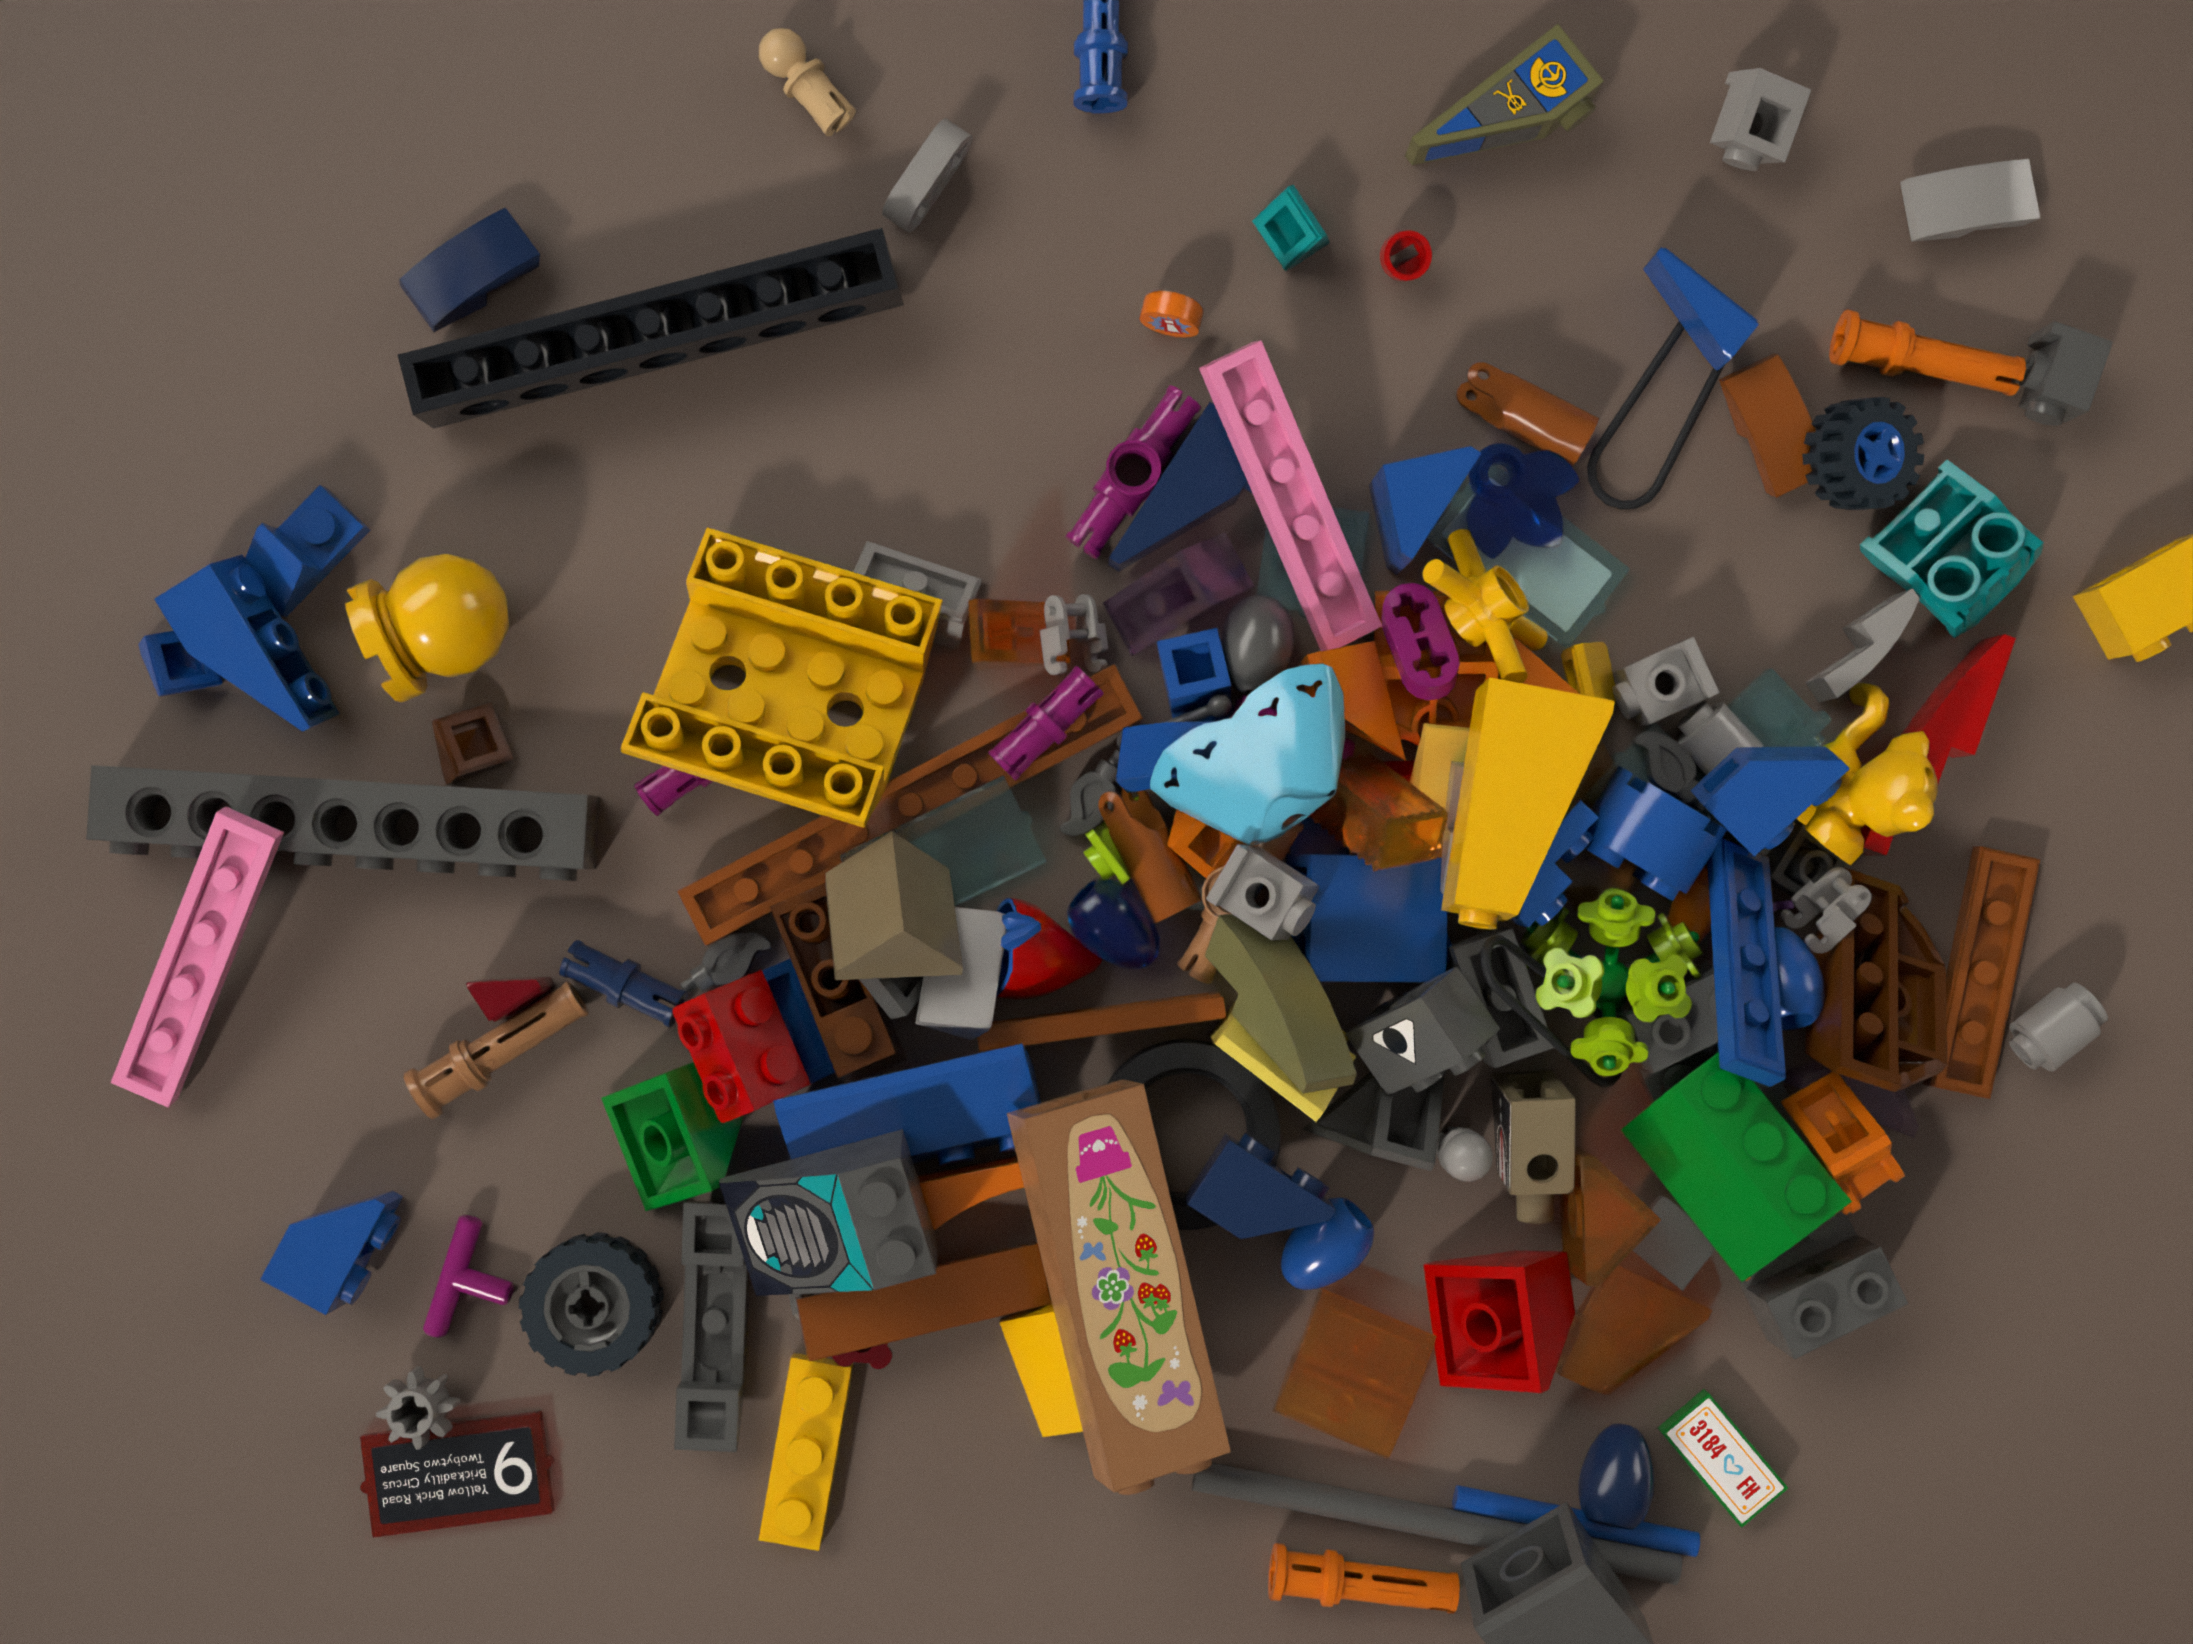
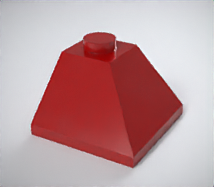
M1515 1250L1423 1264L1440 1386L1530 1393L1548 1391L1575 1316L1567 1251Z

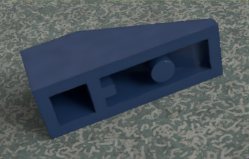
M1209 402L1110 555L1109 566L1118 572L1235 504L1244 489L1253 494L1213 403Z

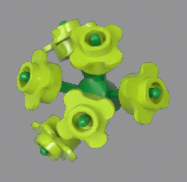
M1619 888L1606 889L1599 896V899L1593 902H1583L1578 907V918L1583 922L1589 923L1591 937L1600 944L1606 945L1603 961L1592 955L1582 958L1570 949L1578 936V931L1564 921L1569 913V910L1565 907L1543 926L1534 921L1530 927H1526L1527 931L1521 939V943L1526 946L1527 954L1546 968L1543 985L1538 987L1535 993L1536 1001L1540 1007L1546 1010H1553L1556 1007L1569 1009L1573 1016L1577 1018L1590 1016L1596 1007L1602 1010V1018L1589 1022L1584 1028V1038H1577L1571 1043L1572 1056L1578 1059H1585L1590 1063L1595 1073L1602 1076L1617 1075L1625 1071L1630 1063H1640L1648 1058V1046L1643 1042H1635L1633 1026L1623 1019L1616 1018V1009L1623 1006L1629 1000L1635 1016L1643 1022H1653L1658 1015L1670 1014L1674 1018H1683L1689 1013L1692 1006L1691 998L1685 993L1686 986L1683 977L1687 970L1691 972L1695 979L1702 976L1694 962L1695 958L1703 954L1697 943L1699 941V934L1695 931H1690L1684 922L1673 927L1663 912L1657 915L1663 926L1647 935L1655 952L1643 959L1635 960L1628 968L1623 963L1618 962L1619 947L1635 943L1639 939L1641 926H1650L1655 921V911L1652 907L1638 904L1632 894Z

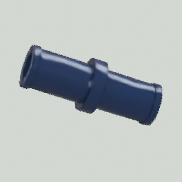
M580 940L574 941L569 947L568 953L589 966L584 967L564 957L559 970L560 976L570 978L606 995V1002L614 1007L621 1008L625 1004L662 1022L669 1028L675 1024L676 1020L672 1012L673 1009L658 1001L664 1000L674 1006H678L686 1002L688 997L687 991L679 990L642 972L641 964L631 959H627L623 963L585 945Z

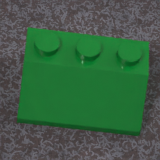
M1719 1052L1675 1084L1620 1130L1741 1283L1804 1239L1852 1202L1754 1081L1720 1068Z

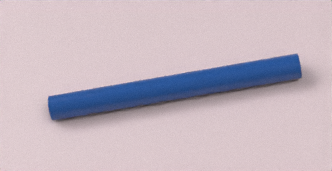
M1456 1485L1452 1500L1453 1510L1523 1524H1529L1560 1506ZM1571 1507L1590 1537L1696 1557L1699 1552V1532L1644 1521L1633 1530L1616 1528L1591 1522L1585 1517L1582 1509Z

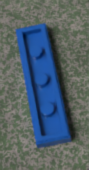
M1722 838L1707 861L1719 1066L1723 1070L1771 1087L1786 1079L1770 863L1768 857L1759 853L1754 857L1746 848Z

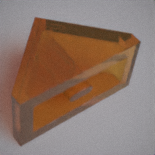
M995 599L968 600L972 664L976 670L1044 666L1040 630L1046 629L1044 616L1045 602ZM1068 639L1066 640L1068 651L1061 656H1057V662L1071 664Z

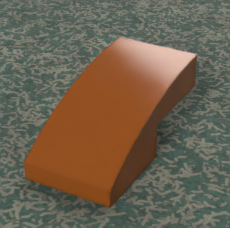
M1773 353L1719 379L1737 434L1747 438L1766 493L1777 498L1808 483L1805 475L1810 473L1812 469L1810 464L1803 465L1802 454L1810 453L1811 446L1804 444L1806 433L1816 432V429L1811 424L1812 419L1780 356Z

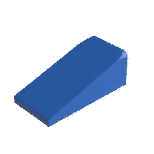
M1661 247L1643 268L1700 352L1717 371L1733 358L1759 325L1756 318L1667 248L1663 249Z

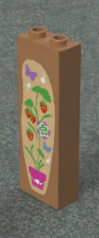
M1122 1079L1008 1112L1007 1118L1094 1478L1114 1493L1131 1495L1153 1487L1155 1478L1173 1472L1183 1475L1193 1474L1209 1468L1212 1465L1211 1459L1230 1453L1231 1450L1144 1084Z

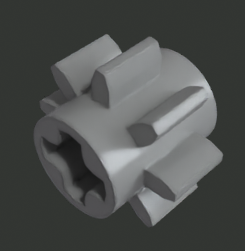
M419 1366L408 1373L407 1386L397 1379H393L385 1385L383 1389L392 1400L388 1405L376 1412V1417L387 1419L388 1425L392 1430L388 1439L391 1443L399 1437L412 1438L415 1449L420 1450L429 1442L430 1430L440 1437H444L451 1431L453 1425L444 1416L459 1405L461 1401L460 1398L449 1397V1393L444 1386L448 1375L443 1374L436 1380L424 1378V1371ZM414 1398L416 1406L427 1407L428 1414L422 1417L421 1410L411 1409L409 1401Z

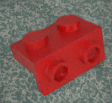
M762 969L701 994L673 1008L672 1012L678 1024L680 1040L690 1052L703 1082L705 1098L714 1108L721 1123L758 1110L772 1103L773 1100L781 1099L811 1085Z

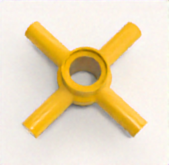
M1458 529L1448 536L1447 541L1459 572L1441 560L1434 559L1425 566L1423 579L1450 597L1444 602V608L1448 619L1458 634L1474 647L1487 641L1501 679L1522 683L1526 680L1528 674L1514 639L1517 638L1530 650L1537 651L1546 644L1547 632L1524 616L1529 611V604L1523 590L1512 575L1499 565H1495L1486 572L1471 532L1468 529Z

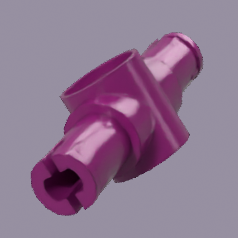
M1168 386L1165 390V395L1142 428H1134L1127 439L1119 443L1110 452L1106 461V469L1092 488L1096 495L1071 531L1065 535V538L1070 543L1079 548L1088 534L1092 532V536L1083 549L1084 553L1094 559L1099 558L1100 552L1126 515L1132 517L1141 503L1146 501L1159 481L1161 474L1174 457L1171 449L1195 414L1201 410L1200 404L1188 395L1178 411H1174L1181 401L1183 391L1175 386ZM1129 458L1143 461L1151 473L1149 479L1137 487L1123 484L1115 472L1118 465Z

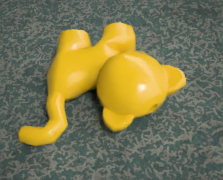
M1857 683L1849 691V698L1852 703L1864 707L1862 714L1846 725L1833 742L1824 745L1850 769L1840 778L1842 780L1841 786L1831 798L1818 806L1811 804L1796 818L1806 826L1805 829L1815 839L1850 866L1863 853L1864 838L1860 830L1862 827L1867 825L1876 833L1886 837L1904 832L1918 831L1932 821L1934 816L1933 803L1938 792L1936 774L1927 759L1930 741L1924 731L1906 733L1893 738L1884 752L1862 767L1856 751L1885 724L1890 705L1888 697L1879 686L1866 683Z

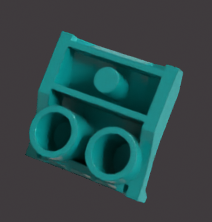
M1947 459L1938 467V474L1915 499L1873 538L1868 536L1860 544V552L1876 568L1903 589L1909 590L1913 588L1920 598L1919 602L1946 626L1952 637L1956 638L1975 627L2021 582L2041 555L2044 542L2031 533L1995 494Z

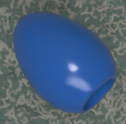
M1774 927L1782 1030L1800 1029L1812 1024L1819 1017L1824 1007V977L1816 958L1807 944L1793 931L1784 927Z
M1343 1197L1329 1198L1328 1200L1336 1209L1329 1221L1297 1227L1292 1230L1282 1253L1281 1270L1285 1279L1295 1288L1312 1290L1328 1286L1350 1274L1367 1257L1374 1241V1226L1366 1214L1349 1199Z

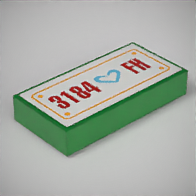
M1702 1389L1657 1427L1741 1528L1788 1489L1786 1484L1705 1389Z

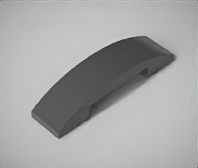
M686 1200L683 1204L681 1265H685L681 1382L676 1389L674 1450L737 1452L745 1384L749 1273L726 1203Z

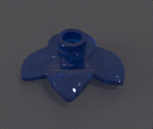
M1505 443L1491 444L1479 451L1481 455L1468 473L1469 484L1475 496L1468 508L1466 520L1468 530L1480 551L1487 557L1495 559L1508 546L1512 536L1517 541L1533 547H1558L1562 543L1563 519L1555 497L1563 495L1579 482L1580 479L1572 466L1563 457L1554 452L1545 450L1523 454L1518 448ZM1501 465L1508 471L1509 481L1506 485L1497 486L1490 481L1488 471L1491 466Z

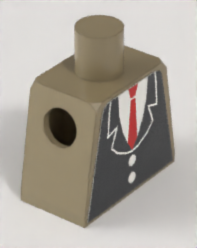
M1552 1070L1491 1073L1497 1174L1509 1194L1516 1196V1218L1518 1221L1529 1224L1551 1222L1554 1220V1194H1568L1573 1192L1575 1098Z

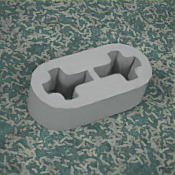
M944 118L927 137L890 192L884 204L882 215L908 233L914 231L964 160L972 143L973 136L948 119Z

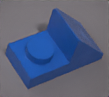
M319 485L278 528L261 523L256 529L245 559L261 575L266 586V593L276 610L282 616L287 617L371 530L328 488Z

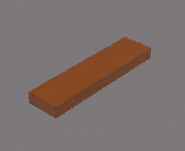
M1973 846L1946 972L1948 1066L1941 1073L1923 1081L1924 1085L1987 1099L1991 1098L2041 859L1982 846Z
M1218 991L992 1021L990 1030L977 1037L980 1052L1022 1043L1023 1045H1032L1226 1018L1223 995Z
M1037 1242L937 1264L936 1274L877 1290L812 1293L795 1297L809 1362L1052 1304Z

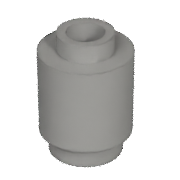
M1706 701L1701 702L1690 710L1677 725L1682 731L1677 742L1706 775L1736 747L1764 746L1724 702H1719L1712 707Z
M2073 982L2065 989L2056 987L2010 1024V1030L2014 1038L2009 1041V1044L2019 1059L2031 1069L2036 1070L2041 1066L2050 1072H2054L2101 1034L2100 1026L2108 1021V1015L2092 993L2082 985Z

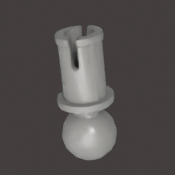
M1453 1126L1447 1128L1449 1131L1447 1134L1441 1131L1438 1134L1436 1155L1440 1165L1447 1173L1462 1182L1479 1180L1488 1173L1492 1165L1493 1152L1490 1144L1483 1136L1469 1128Z

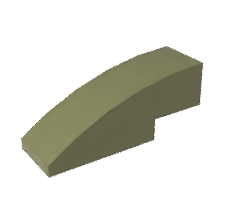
M1233 914L1219 915L1205 957L1239 993L1231 1014L1303 1094L1353 1085L1357 1073L1342 1029L1315 972L1293 938L1290 936L1288 940H1270Z

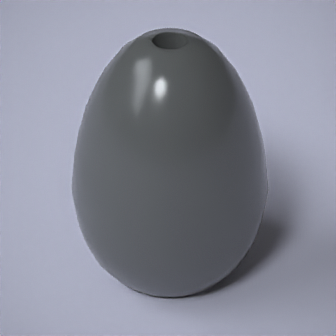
M1263 595L1249 596L1236 603L1225 619L1221 633V645L1229 678L1234 687L1246 696L1263 683L1286 670L1290 662L1295 643L1294 625L1289 611L1280 601Z

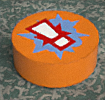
M1154 291L1144 297L1139 320L1147 328L1161 334L1182 338L1194 337L1199 333L1204 310L1196 300L1186 295L1171 291Z

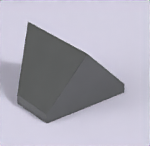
M1370 1072L1331 1104L1317 1122L1312 1120L1303 1130L1372 1156L1432 1171L1436 1159L1444 1076L1420 1092H1415L1412 1086H1408L1387 1096L1374 1075Z

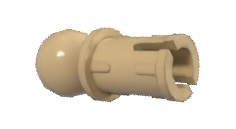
M778 28L770 30L761 39L759 60L764 69L775 77L788 78L783 88L788 98L795 97L814 118L813 120L826 136H832L834 131L836 133L841 131L853 119L856 109L830 82L823 72L825 66L820 59L806 62V46L801 36L790 29Z

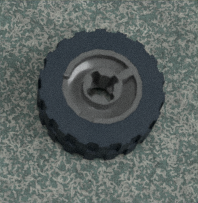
M596 1232L592 1236H585V1233L577 1235L566 1242L560 1243L543 1255L534 1264L536 1266L534 1270L527 1274L523 1283L525 1290L523 1295L519 1297L518 1308L522 1309V1319L520 1320L522 1332L526 1331L530 1339L528 1344L534 1353L538 1351L545 1358L544 1362L552 1368L557 1366L564 1369V1373L574 1376L578 1373H585L587 1377L599 1376L606 1370L613 1372L621 1368L627 1361L632 1360L655 1334L654 1329L661 1321L663 1310H660L661 1301L664 1299L663 1287H660L658 1282L660 1275L656 1266H651L646 1259L648 1255L641 1248L636 1249L630 1245V1240L621 1236L617 1238L610 1237L608 1233ZM588 1291H590V1296L595 1298L597 1302H604L605 1307L598 1314H590L582 1306V1298Z

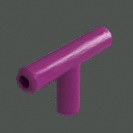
M462 1215L458 1217L423 1326L425 1334L442 1338L447 1335L460 1292L503 1306L508 1304L514 1292L513 1282L469 1268L483 1224L475 1216Z

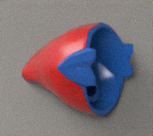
M1006 898L999 904L996 911L1005 914L1002 915V922L1007 930L1001 937V947L1004 949L996 997L1019 1000L1048 995L1092 973L1101 964L1103 954L1097 947H1092L1078 941L1037 905L1014 898Z

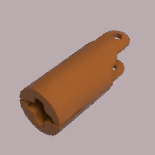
M1477 362L1469 368L1467 373L1468 382L1462 383L1456 393L1457 401L1465 409L1481 416L1486 422L1571 467L1575 465L1599 421V418L1523 378L1504 372L1485 362ZM1478 372H1485L1488 379H1480ZM1466 393H1473L1476 399L1469 400L1466 397Z
M1123 788L1121 796L1113 791L1105 792L1098 801L1099 811L1154 924L1201 901L1202 895L1184 860L1167 846L1170 832L1160 812L1154 807L1147 791H1136L1139 796L1138 801L1133 799L1132 792L1127 793ZM1108 802L1114 805L1113 812L1108 809Z

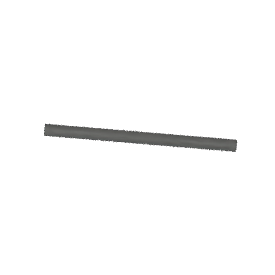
M1213 1462L1209 1468L1194 1473L1192 1480V1491L1483 1548L1493 1545L1527 1525ZM1591 1537L1616 1574L1672 1585L1678 1584L1682 1571V1558L1680 1554Z

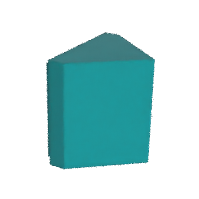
M1294 185L1288 186L1252 221L1285 271L1292 269L1330 243L1327 234Z

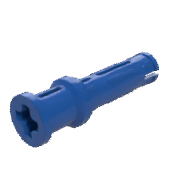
M1083 0V32L1074 41V55L1080 59V89L1074 92L1073 103L1077 109L1084 112H1117L1127 107L1128 93L1122 89V59L1128 55V42L1125 40V36L1119 32V0Z

